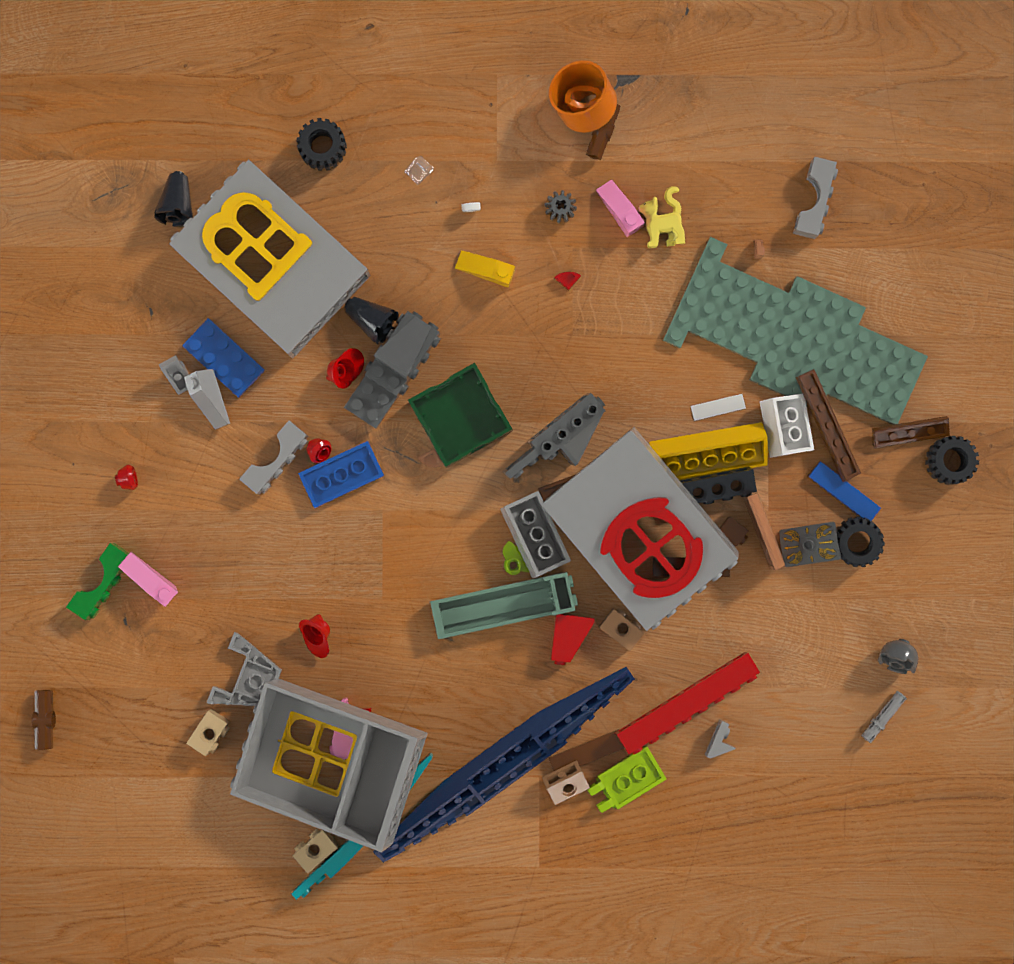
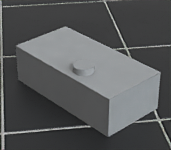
M539 491L500 509L532 579L571 561L550 515L541 505L543 499Z

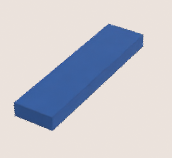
M821 461L808 476L861 518H867L872 521L881 509V507L847 481L842 482L841 477Z

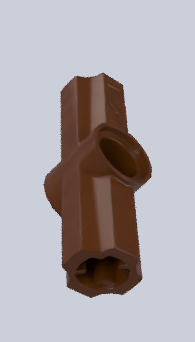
M617 104L615 113L608 123L592 132V139L586 153L590 158L595 160L602 159L606 145L614 131V123L619 114L620 105Z
M36 690L35 711L32 714V727L35 729V749H53V728L56 724V714L53 711V690Z

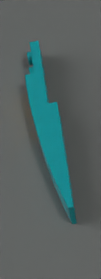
M432 753L418 764L411 788L433 758ZM347 840L293 890L292 896L296 900L300 896L304 898L311 891L310 887L314 883L318 885L326 877L325 873L331 879L358 853L363 845Z

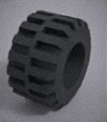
M317 118V122H314L312 119L309 125L306 123L303 125L304 129H300L299 137H297V148L304 162L313 169L317 168L318 171H322L323 168L326 171L330 170L331 166L337 167V163L343 161L342 157L346 155L345 148H347L345 137L340 127H337L335 122L331 123L326 118L325 121H322V118ZM319 136H327L333 141L330 150L321 154L313 152L311 149L312 142Z
M949 436L935 441L934 445L929 447L930 452L926 453L928 460H925V465H929L927 471L932 473L931 477L933 479H938L937 482L945 483L946 485L966 482L967 479H971L974 476L972 473H975L978 469L975 466L979 465V460H976L979 454L974 452V449H976L975 445H970L971 441L968 439L964 440V437ZM949 449L956 451L960 456L961 463L955 472L948 470L944 465V454Z
M851 517L848 518V521H843L842 525L836 529L841 559L853 567H866L867 564H874L873 561L880 558L879 555L883 553L884 550L882 548L885 546L884 536L878 526L869 519L861 517L854 519ZM859 531L867 533L870 538L868 547L861 552L851 551L847 545L849 537Z

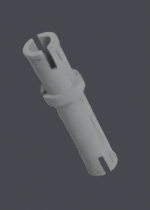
M896 691L878 716L871 720L872 723L861 736L869 743H872L880 731L885 729L884 726L907 698L899 691Z

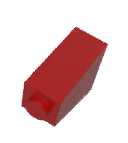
M566 614L555 615L550 658L554 661V664L566 665V662L572 661L593 626L595 618Z

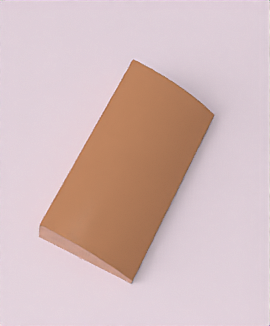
M757 492L744 497V502L771 570L780 569L785 566V562L759 494Z

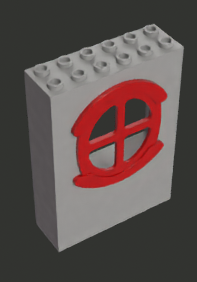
M635 427L541 504L646 631L650 628L652 630L657 628L665 616L667 618L672 616L680 604L686 605L692 599L691 596L695 592L701 593L706 589V584L710 580L716 581L722 576L721 572L724 569H731L738 563L739 551ZM642 517L660 518L670 523L672 530L657 542H652L638 526L637 521ZM628 528H631L647 547V550L631 563L625 561L621 548L623 533ZM677 535L682 537L686 549L685 563L680 570L674 569L660 552V548ZM650 556H655L670 574V577L665 581L647 580L637 575L635 568Z

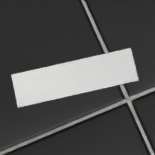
M742 394L691 406L694 421L746 409Z

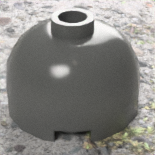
M905 639L887 642L878 657L880 665L883 663L889 665L888 670L900 674H907V671L915 673L919 660L916 649Z

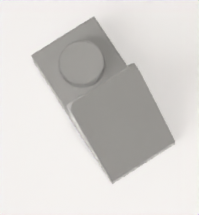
M176 355L159 364L160 369L178 395L188 390L184 377L189 375L184 363L179 361Z
M719 719L705 752L706 757L711 759L736 749L734 746L722 742L723 738L726 739L730 732L727 722Z

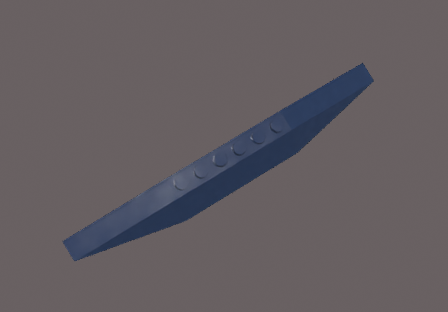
M624 667L531 716L520 726L499 739L498 742L445 779L398 826L393 844L383 852L374 850V854L384 863L405 851L404 847L411 843L416 845L422 841V837L429 833L434 835L438 833V828L447 823L449 826L457 822L456 818L463 814L468 816L567 744L566 739L572 734L576 735L581 730L580 726L585 721H591L595 717L594 713L600 707L605 708L610 703L609 699L614 694L618 696L635 680L627 667Z

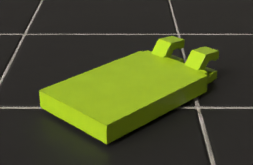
M646 745L637 754L627 756L598 774L597 782L590 785V788L587 789L591 796L602 790L607 799L596 804L601 813L611 807L613 809H620L666 780L664 773Z

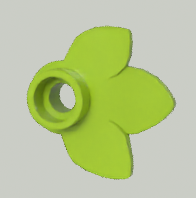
M508 541L503 548L505 571L510 575L519 574L521 571L529 572L518 547ZM511 562H515L517 564V567L515 569L510 568Z

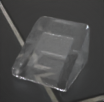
M419 156L412 161L404 172L418 185L434 168L422 156Z

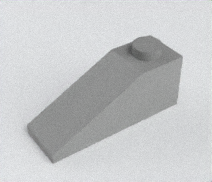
M214 370L195 371L185 376L184 379L190 397L215 429H219L230 424Z

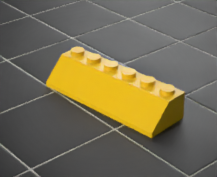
M762 422L649 442V445L678 480L749 466L756 468L768 465V437Z

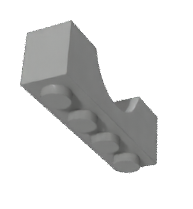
M814 157L811 160L807 180L816 189L817 201L812 209L801 211L797 215L793 234L816 239L819 234H822L824 229V223H822L823 216L826 217L829 205H826L827 200L831 198L833 193V187H831L832 180L836 179L838 169H836L837 162Z
M288 421L277 434L280 442V453L277 459L267 466L251 465L239 479L258 495L261 493L265 494L271 487L269 483L273 478L277 479L283 472V466L286 463L289 465L296 457L294 453L298 449L302 450L308 443L306 439L309 436L291 421Z

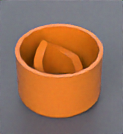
M591 61L572 62L560 69L551 81L549 87L550 102L563 123L571 130L581 133L595 131L608 123L614 115L617 107L616 92L603 69L596 63ZM586 96H596L589 103H579Z

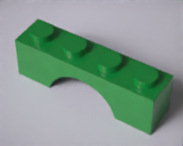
M109 543L99 558L104 568V577L101 584L90 592L77 591L66 608L84 620L94 619L100 610L98 609L100 604L106 602L111 594L109 591L112 586L115 587L122 578L120 575L123 571L118 566L129 553L115 543Z

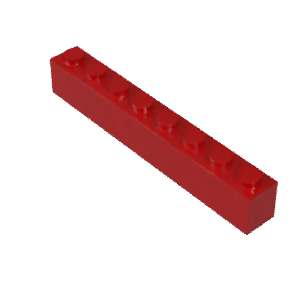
M743 652L616 731L615 734L628 754L632 753L635 755L643 750V745L647 743L653 744L658 741L659 735L664 732L669 734L676 729L675 725L680 722L684 724L692 719L691 716L696 712L700 714L706 711L708 705L712 702L716 704L725 698L724 695L728 692L732 694L741 688L740 685L744 682L750 683L757 679L756 675L760 671L749 653Z

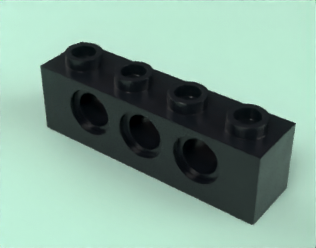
M750 466L679 480L692 496L694 489L701 488V494L693 496V498L698 503L705 505L714 503V500L722 499V501L732 500L733 496L747 497L757 492L754 470ZM738 480L739 486L731 489V483ZM715 484H720L718 492H712V487Z

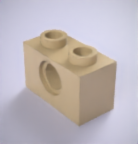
M208 710L186 744L204 756H207L209 753L213 754L219 746L217 743L219 738H224L228 733L230 721L214 710ZM207 729L214 731V738L211 739L206 736Z
M317 828L309 835L311 838L306 843L302 841L294 848L296 852L293 857L307 873L312 871L338 848L339 843L329 832ZM310 845H318L320 852L313 853L310 850Z

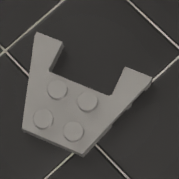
M234 632L228 649L245 655L246 659L233 692L231 693L213 686L207 703L255 706L260 700L261 695H259L261 686L265 682L278 679L282 669L239 633Z

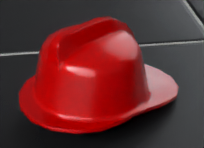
M349 348L339 358L333 359L327 367L326 379L333 382L338 388L345 389L349 387L363 370L364 357L362 352L356 348Z
M320 614L315 615L309 620H301L299 628L308 650L316 657L326 658L330 651L327 641L330 634L329 625Z

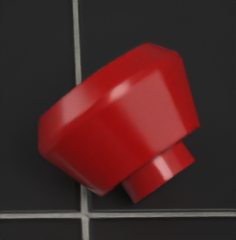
M315 438L307 444V453L313 463L324 462L331 454V443L328 440Z
M128 464L118 470L117 475H115L117 486L128 490H135L138 487V478L133 466Z

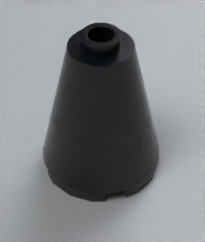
M174 171L169 174L154 211V218L162 224L166 225V222L173 223L172 226L184 227L185 222L189 218H193L188 177L181 171Z
M358 297L349 298L344 306L345 313L377 345H379V342L384 343L387 340L386 336L390 330L395 329L392 326L394 321L397 322L399 318V313L396 310Z

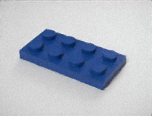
M209 318L182 345L207 369H213L216 378L238 398L265 371Z
M368 441L298 473L314 508L384 476Z

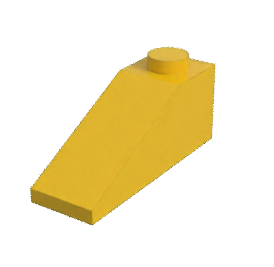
M461 250L455 269L509 288L515 266Z

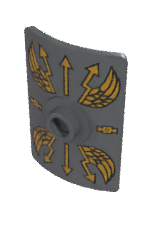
M835 522L779 531L781 551L786 567L841 559Z

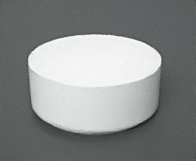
M480 202L461 204L462 212L481 210Z

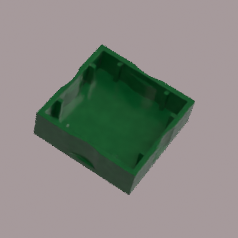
M475 362L451 375L443 383L432 386L408 399L446 468L513 431Z

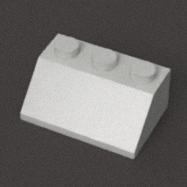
M803 394L760 401L764 429L768 437L770 458L814 450L806 401Z

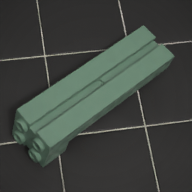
M567 572L430 601L438 639L575 611V606H578L576 594H572L570 587H574L572 576L568 575Z

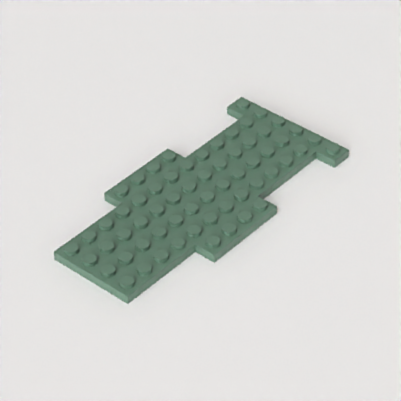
M712 237L709 238L663 339L664 342L681 348L687 333L695 334L756 362L757 364L749 380L783 396L803 394L795 377L814 369L826 396L829 395L892 425L898 424L928 356L860 326L859 323L866 307L796 276L788 293L720 262L728 244Z

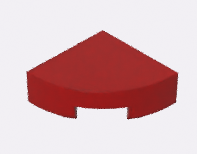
M562 272L556 275L554 279L569 291L581 275L576 272Z

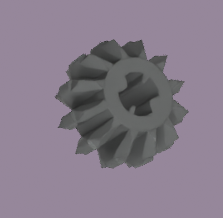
M561 190L560 195L554 191V197H547L549 202L545 203V207L549 209L545 213L546 215L552 214L550 217L551 221L557 217V223L561 222V218L568 222L567 216L573 218L574 213L572 211L577 210V207L573 205L576 203V199H570L571 193L564 196V190ZM564 204V209H557L558 205Z

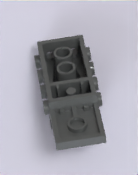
M407 311L406 314L402 313L396 322L398 326L395 330H390L386 336L388 340L386 344L378 348L374 354L375 360L367 364L364 370L366 371L365 377L344 406L345 409L377 429L396 399L406 393L409 388L407 384L411 379L414 380L420 371L418 370L421 363H426L430 356L429 351L432 347L435 348L441 340L439 338L440 332L437 331L439 328L431 322L427 324L422 321L423 317L414 311L412 313Z
M592 393L583 395L527 442L532 448L503 470V473L510 479L512 477L516 479L524 472L522 469L525 466L531 467L539 460L538 456L543 460H552L559 454L557 450L561 452L570 465L576 466L605 412L603 401L599 397H594Z

